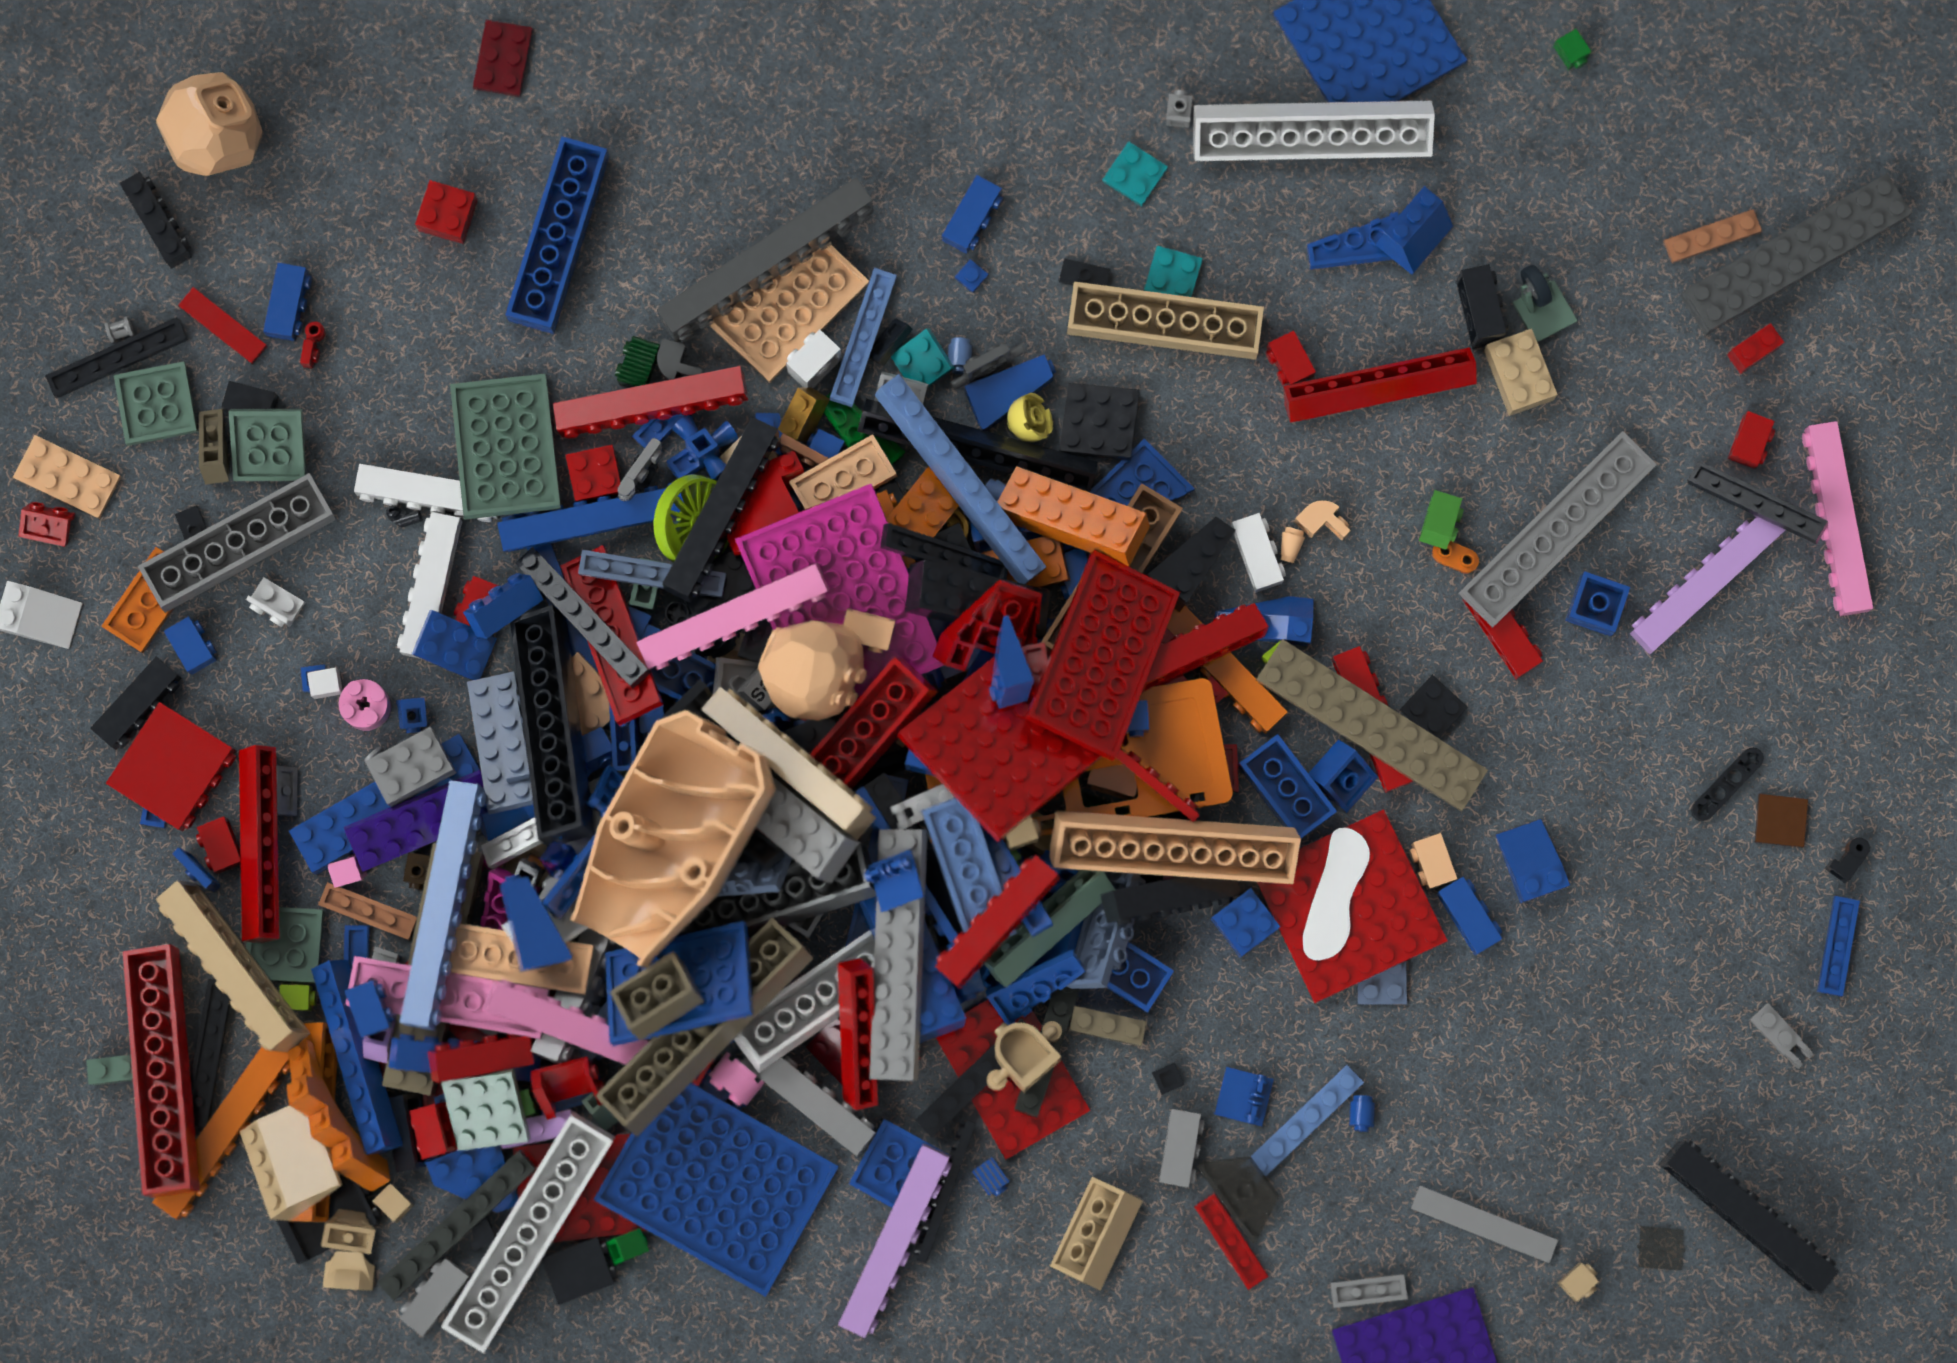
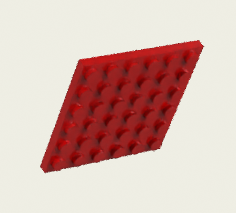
M993 657L899 731L898 737L991 836L999 842L1103 756L1025 719L1034 695L1028 696L1025 702L999 709L997 701L992 700L989 691L995 659Z
M1384 809L1345 827L1356 831L1365 839L1369 847L1370 856L1366 869L1350 899L1349 916L1351 925L1349 936L1342 949L1331 958L1324 960L1310 959L1303 950V933L1313 899L1325 869L1332 834L1299 849L1293 884L1257 882L1273 918L1280 925L1281 935L1314 1004L1448 942Z

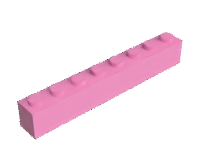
M1838 422L1810 425L1804 430L1805 433L1802 434L1803 446L1808 447L1809 451L1806 463L1808 470L1813 472L1814 480H1811V489L1813 494H1817L1818 503L1815 504L1816 515L1828 521V526L1821 539L1822 541L1826 540L1827 550L1824 551L1826 564H1830L1832 573H1829V583L1831 587L1835 588L1836 596L1833 597V605L1835 610L1839 611L1840 616L1869 612L1873 609Z
M817 562L640 639L636 643L648 669L655 667L657 671L670 665L668 660L677 657L680 661L691 656V650L699 647L703 651L714 646V640L722 638L723 641L737 636L735 633L737 630L744 628L746 632L759 626L758 621L766 618L770 622L781 617L780 612L789 608V611L793 612L802 608V602L808 599L816 602L825 598V592L829 590V586Z
M501 979L500 983L493 981L482 1008L495 1015L625 1065L652 1039L649 1038L612 1046L609 1043L607 1019L594 1014L591 1019L583 1015L584 1010L570 1006L568 1010L560 1006L561 1001L551 997H547L546 1001L537 998L538 992L524 988L523 992L514 989L515 983Z

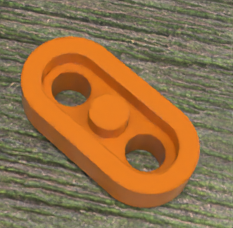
M1449 542L1447 546L1449 550L1448 555H1443L1441 548L1433 546L1432 556L1436 562L1461 573H1471L1479 564V558L1475 551L1455 542ZM1463 557H1469L1471 559V563L1465 564L1463 562Z

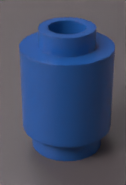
M1353 1096V1101L1350 1102L1349 1126H1353L1354 1131L1369 1132V1128L1374 1127L1375 1103H1373V1097Z

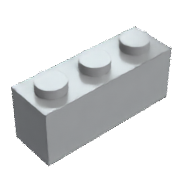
M1171 1109L1159 1183L1189 1188V1183L1194 1184L1196 1169L1192 1168L1193 1159H1198L1200 1144H1196L1197 1135H1202L1204 1120H1200L1201 1114Z
M445 1258L444 1261L439 1260L431 1269V1272L434 1273L428 1281L424 1279L416 1289L418 1295L413 1301L409 1299L400 1310L403 1314L399 1319L422 1337L428 1334L471 1278L468 1273L448 1258Z

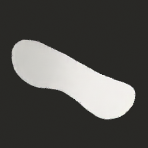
M1338 828L1331 836L1325 869L1313 899L1303 933V950L1313 960H1324L1336 955L1345 945L1349 936L1351 925L1349 916L1350 899L1366 869L1370 856L1369 847L1365 839L1359 833L1349 828Z

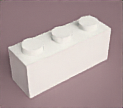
M1260 513L1232 522L1231 527L1236 530L1234 536L1254 592L1256 593L1282 584L1286 573L1282 563H1277L1275 554H1278L1274 541H1269L1267 532L1270 530L1266 519H1261Z

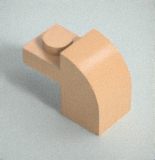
M1329 501L1311 503L1294 521L1311 538L1324 525L1340 540H1343L1351 531L1345 519L1334 515L1338 511L1339 506Z

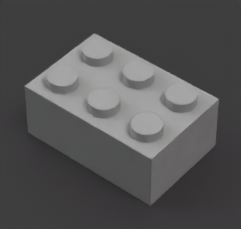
M431 727L365 761L387 805L390 807L402 803L457 773L439 738Z

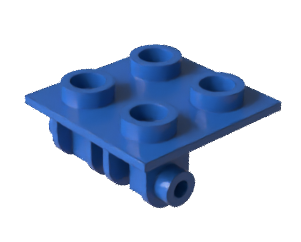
M911 849L871 864L867 872H864L866 881H871L874 884L881 913L924 897Z
M1226 1067L1215 1115L1262 1127L1274 1079Z

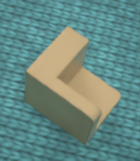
M389 1184L373 1200L395 1223H398L414 1206L392 1184Z

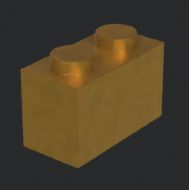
M812 387L798 388L778 430L796 441H808L810 435L814 433L830 399Z

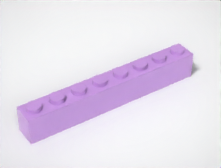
M1755 516L1756 518L1751 523L1746 520L1736 529L1739 534L1735 538L1727 537L1719 545L1721 550L1716 555L1711 552L1701 561L1704 566L1699 571L1694 568L1684 577L1687 582L1681 587L1676 584L1666 593L1669 598L1664 603L1660 600L1649 609L1652 612L1650 616L1646 619L1641 616L1631 625L1634 628L1630 633L1631 636L1650 655L1777 539L1785 529Z
M925 1143L922 1145L842 1315L839 1326L864 1338L868 1332L873 1334L879 1321L875 1319L878 1310L884 1311L889 1300L885 1295L889 1287L894 1289L900 1277L896 1274L899 1265L904 1267L910 1253L906 1250L910 1242L915 1244L921 1232L917 1227L921 1220L926 1221L931 1211V1208L927 1207L931 1198L936 1200L942 1187L938 1182L942 1175L947 1176L952 1166V1163L948 1162L951 1157L950 1155Z

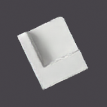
M337 668L313 671L307 674L312 698L318 699L341 695L343 690L340 672Z

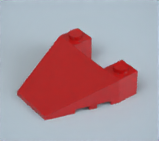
M795 451L773 458L769 462L766 471L760 472L757 478L759 482L756 490L753 493H749L746 498L748 503L742 514L738 513L735 519L736 526L731 535L727 534L726 536L734 555H742L735 539L800 513L789 494V491L793 490L789 481L804 473Z
M999 579L941 633L932 656L945 666L965 671L974 648L995 654L997 637L1004 616H1009L1021 647L1037 644V637L1035 636L1036 626L1039 624L1042 594Z

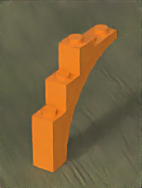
M306 1039L290 1049L288 1055L292 1082L287 1085L289 1106L309 1117L311 1137L331 1149L333 1169L370 1192L391 1181L388 1161L379 1154L366 1155L361 1137L350 1126L332 1098L322 1077L316 1059L314 1044Z

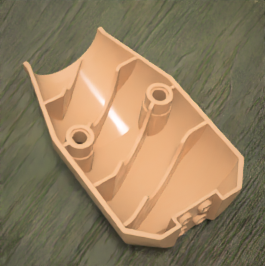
M687 710L656 721L599 823L575 911L570 920L620 944L640 958L637 962L638 965L649 967L653 958L718 895L773 797L776 789L766 755L744 744L736 745L735 741L726 737V730Z

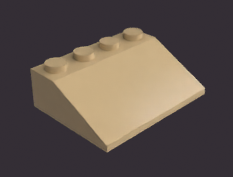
M287 1106L264 1116L240 1131L270 1220L291 1221L342 1185L338 1172L333 1169L329 1148L311 1137L309 1117L293 1107Z

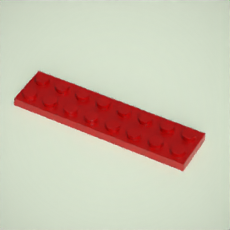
M604 545L591 550L608 554ZM581 556L561 565L567 584L647 667L636 643L640 639L619 582L579 575ZM588 642L613 715L619 726L663 705L652 672L632 689Z

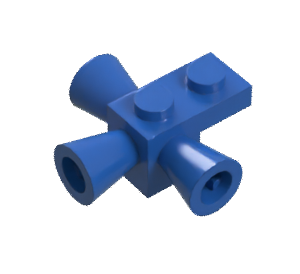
M691 415L682 417L674 424L672 430L685 440L686 448L666 461L667 466L677 479L695 474L706 467L710 478L718 481L726 466V463L719 458V448L736 442L739 439L736 431L726 420L710 435L705 428L700 431L698 430Z

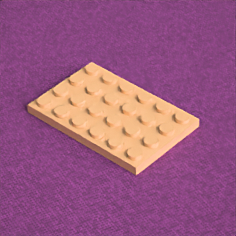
M832 245L824 250L818 249L812 253V258L807 262L797 263L793 266V270L783 277L781 275L777 276L769 287L764 290L759 288L753 292L751 299L744 303L738 302L733 306L734 309L725 316L720 314L713 319L714 322L710 325L718 335L769 383L787 366L789 354L795 349L799 351L805 345L804 340L810 333H816L819 329L822 331L869 284V280Z

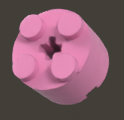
M360 679L351 681L343 689L339 698V710L341 716L351 726L359 730L370 731L380 727L387 721L391 712V702L388 694L380 685L371 680ZM367 700L370 706L365 707L363 710V708L360 707V704L365 703Z
M726 1052L708 1074L712 1077L709 1082L720 1091L723 1087L731 1093L728 1098L739 1107L742 1103L747 1106L765 1082L761 1080L757 1083L754 1080L757 1075L736 1058L733 1062L730 1061L728 1058L731 1054Z

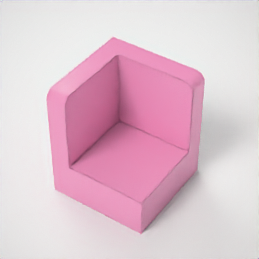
M351 854L346 859L330 863L327 866L334 888L360 881L368 875L367 871L362 872L355 854Z

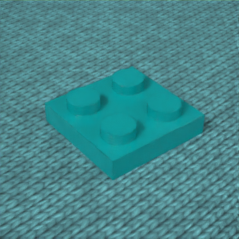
M1128 141L1102 179V182L1142 207L1168 169V166Z
M1157 245L1144 291L1192 297L1203 258Z
M930 328L915 336L895 351L891 357L903 377L928 384L927 388L955 369Z

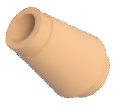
M1290 527L1285 528V532H1282L1280 560L1290 563L1295 562L1305 540V537H1303L1305 531Z

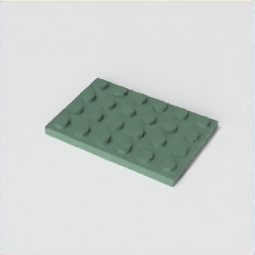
M546 374L450 384L464 520L561 509Z

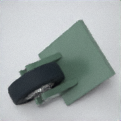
M1529 265L1521 270L1523 285L1520 286L1521 298L1513 301L1512 304L1527 330H1533L1537 343L1577 322L1554 280L1551 281L1547 273L1542 274L1535 265Z

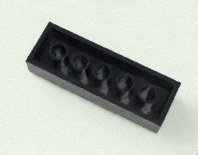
M922 560L910 564L905 612L953 623L1000 579L1042 594L1039 624L1036 626L1035 636L1038 640L1046 635L1050 590Z

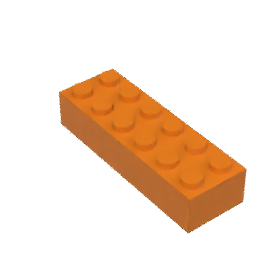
M1017 466L997 501L1014 525L1090 553L1096 550L1128 567L1150 528L1145 512Z

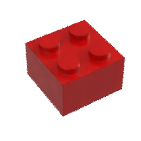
M429 180L415 222L418 231L464 244L478 202L476 194Z
M613 445L565 455L575 502L587 500V504L597 502L596 498L603 496L618 497L621 476Z

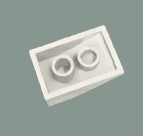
M7 581L0 603V631L69 649L83 603Z

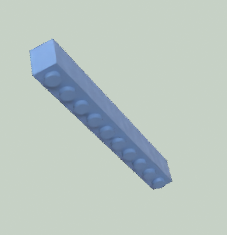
M900 374L881 386L876 392L875 397L1018 583L1026 584L1039 575L1046 568V565Z
M451 780L449 782L400 1017V1023L409 1027L435 1031L436 1025L441 1020L440 1005L441 1000H444L446 996V976L451 972L450 957L451 952L456 947V927H459L461 923V903H464L466 899V879H469L471 875V855H474L476 851L475 835L481 826V807L486 802L485 789L478 784Z

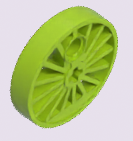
M686 475L672 482L661 495L654 514V535L659 549L670 561H675L712 492L711 487L714 489L717 481L701 475ZM680 493L682 495L683 501L678 497ZM673 503L679 508V513L671 510ZM671 515L677 517V521H673ZM725 538V540L723 541V542H725V547H724L722 553L725 551V549L727 548V546H728V544H729L726 538Z

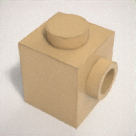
M1578 1263L1557 1283L1573 1301H1579L1583 1296L1588 1298L1597 1289L1595 1285L1599 1281L1595 1278L1597 1275L1596 1271L1588 1263L1586 1265Z

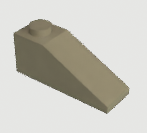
M223 409L199 412V468L205 485L229 482V459Z

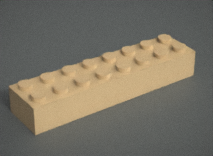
M1074 282L1067 335L1256 360L1264 307Z
M720 687L701 709L740 743L765 754L771 769L856 840L875 820L876 817L870 813L873 808L733 690L729 689L726 692Z
M177 880L156 898L160 904L159 910L161 913L172 920L175 924L173 925L174 930L181 937L184 936L189 943L187 944L189 950L194 955H198L203 963L201 965L203 969L215 977L217 980L216 986L223 993H227L231 999V1006L237 1012L242 1013L245 1017L244 1023L251 1031L257 1033L260 1037L258 1041L267 1051L288 1052L310 1034L198 884Z

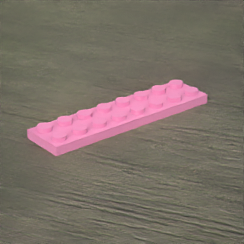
M354 956L349 989L372 980H377L378 984L382 983L385 989L386 997L384 1001L386 1007H390L394 1014L401 1015L411 966ZM450 973L446 976V996L444 1000H441L440 1022L541 1039L542 1032L482 1009L493 981L499 983L501 981ZM516 984L514 989L522 992L524 988L538 992L537 998L545 1001L550 993V989ZM347 999V1000H346V1005H347V1006H350V1005H349V1002H348V999Z

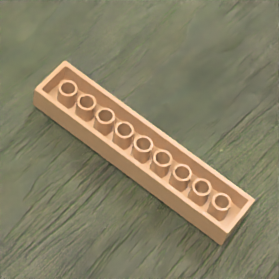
M1056 811L1049 858L1054 868L1293 884L1301 838L1293 827L1208 821L1193 822L1180 819Z

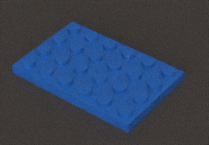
M744 921L676 936L653 958L650 966L674 952L685 963L704 1002L645 1039L753 1015L748 929ZM626 948L605 953L609 1043L612 1046L640 1041L628 1029L610 993L612 989L648 968L638 965L637 962L640 958Z

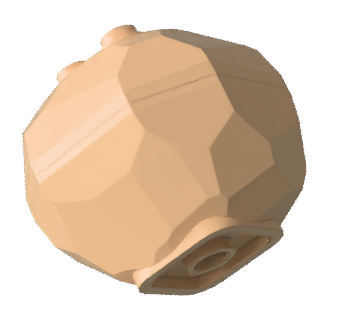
M223 72L195 75L174 84L168 91L156 119L157 126L176 165L186 172L203 176L250 165L263 136L253 102L242 86Z
M808 621L785 628H776L769 637L758 665V671L771 701L784 714L793 718L817 721L837 715L843 711L844 707L852 706L858 696L854 686L856 683L861 684L867 675V671L863 667V647L859 637L842 624L821 621Z

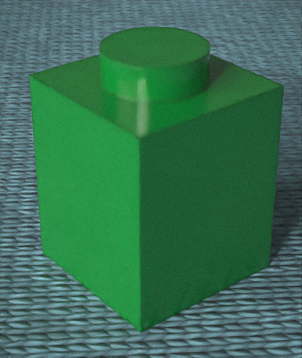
M1577 29L1557 39L1553 46L1568 70L1574 66L1576 69L1584 66L1591 54V50Z
M641 1228L605 1242L614 1265L649 1252L648 1241Z

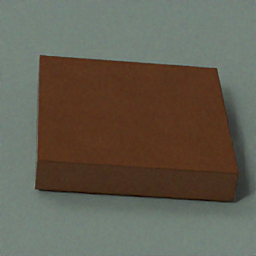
M1758 794L1754 842L1803 848L1808 799Z

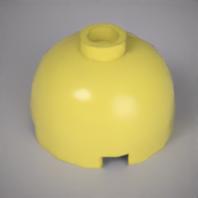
M1028 393L1018 398L1011 404L1008 410V428L1021 441H1040L1047 438V435L1053 430L1051 412L1049 408L1044 409L1041 403L1045 401L1036 393Z

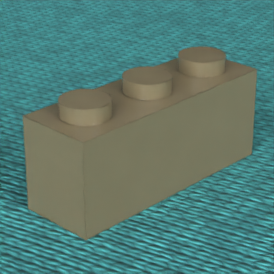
M1074 1006L1069 1031L1141 1047L1147 1021Z

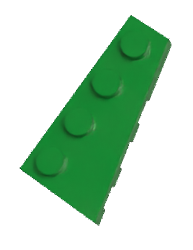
M831 392L826 396V397L829 398V399H830ZM829 400L824 414L848 448L871 436L857 432L862 411L854 403L852 407ZM874 436L892 466L905 454V451L894 441Z

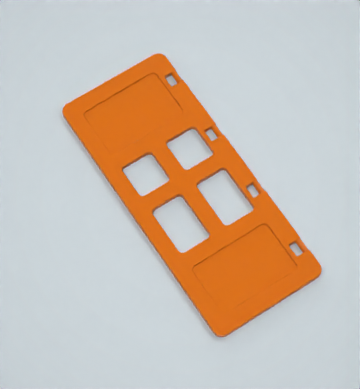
M1204 678L1156 686L1141 693L1139 701H1148L1149 731L1144 733L1143 737L1132 738L1127 734L1128 744L1121 748L1127 753L1132 750L1142 759L1140 764L1146 769L1149 766L1155 769L1161 775L1158 779L1164 784L1168 781L1179 790L1177 795L1183 800L1186 797L1190 799L1191 794L1203 792L1205 800L1194 802L1198 805L1197 808L1227 803L1232 798L1233 793L1210 681ZM1102 757L1086 771L1123 765V763L1117 758L1111 761ZM1135 773L1138 797L1133 800L1087 808L1082 802L1078 777L1063 789L1065 811L1116 815L1115 808L1129 806L1130 814L1123 816L1152 817L1179 812L1175 806ZM926 775L928 790L942 784L935 776ZM1055 814L1032 818V820L1037 819L1041 830L1038 837L1052 834L1053 828L1042 830L1040 822L1055 819Z

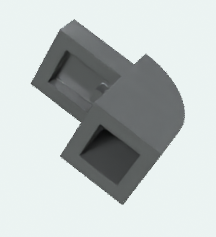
M662 338L657 354V362L660 372L666 380L677 379L678 376L687 377L704 373L703 369L683 364L687 351L685 344Z

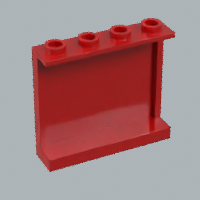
M159 702L105 784L183 832L185 828L189 829L195 822L196 817L194 814L198 808L202 809L209 800L207 794L211 788L215 789L220 784L223 778L220 774L224 768H229L235 761L236 756L234 753L236 750Z

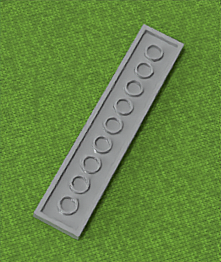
M1622 431L1458 594L1493 628L1657 464Z
M879 830L878 862L911 849L924 897L881 913L878 899L876 900L874 954L875 1014L872 1020L870 1079L918 1081L927 830Z

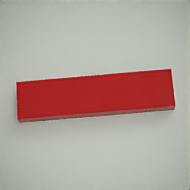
M194 287L178 304L182 310L252 365L267 348L264 342Z
M1215 1193L1194 1206L1247 1290L1269 1277Z

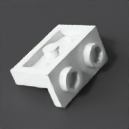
M264 577L251 597L248 595L246 598L251 603L250 609L260 615L266 612L271 615L270 621L280 627L284 624L290 627L305 604L303 600Z

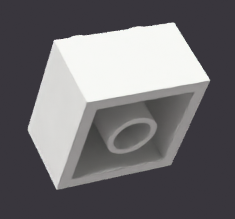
M820 329L816 333H810L804 340L805 345L799 351L797 349L793 350L787 357L788 373L803 388H814L842 360L841 349Z

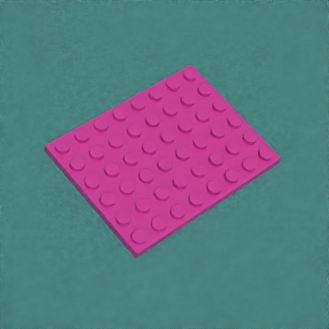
M872 483L735 539L756 589L817 562L829 586V590L825 592V598L816 602L808 599L802 602V608L790 612L789 608L781 611V617L770 621L773 631L778 627L785 628L808 621L843 625L848 608L896 620L888 650H883V653H877L868 650L869 646L862 644L863 667L867 671V675L861 684L856 683L854 686L855 692L858 695L857 699L894 657L906 660L920 675L944 666L932 656L938 642L928 618L905 612L909 572L902 555L880 548L883 525L887 524L888 521Z

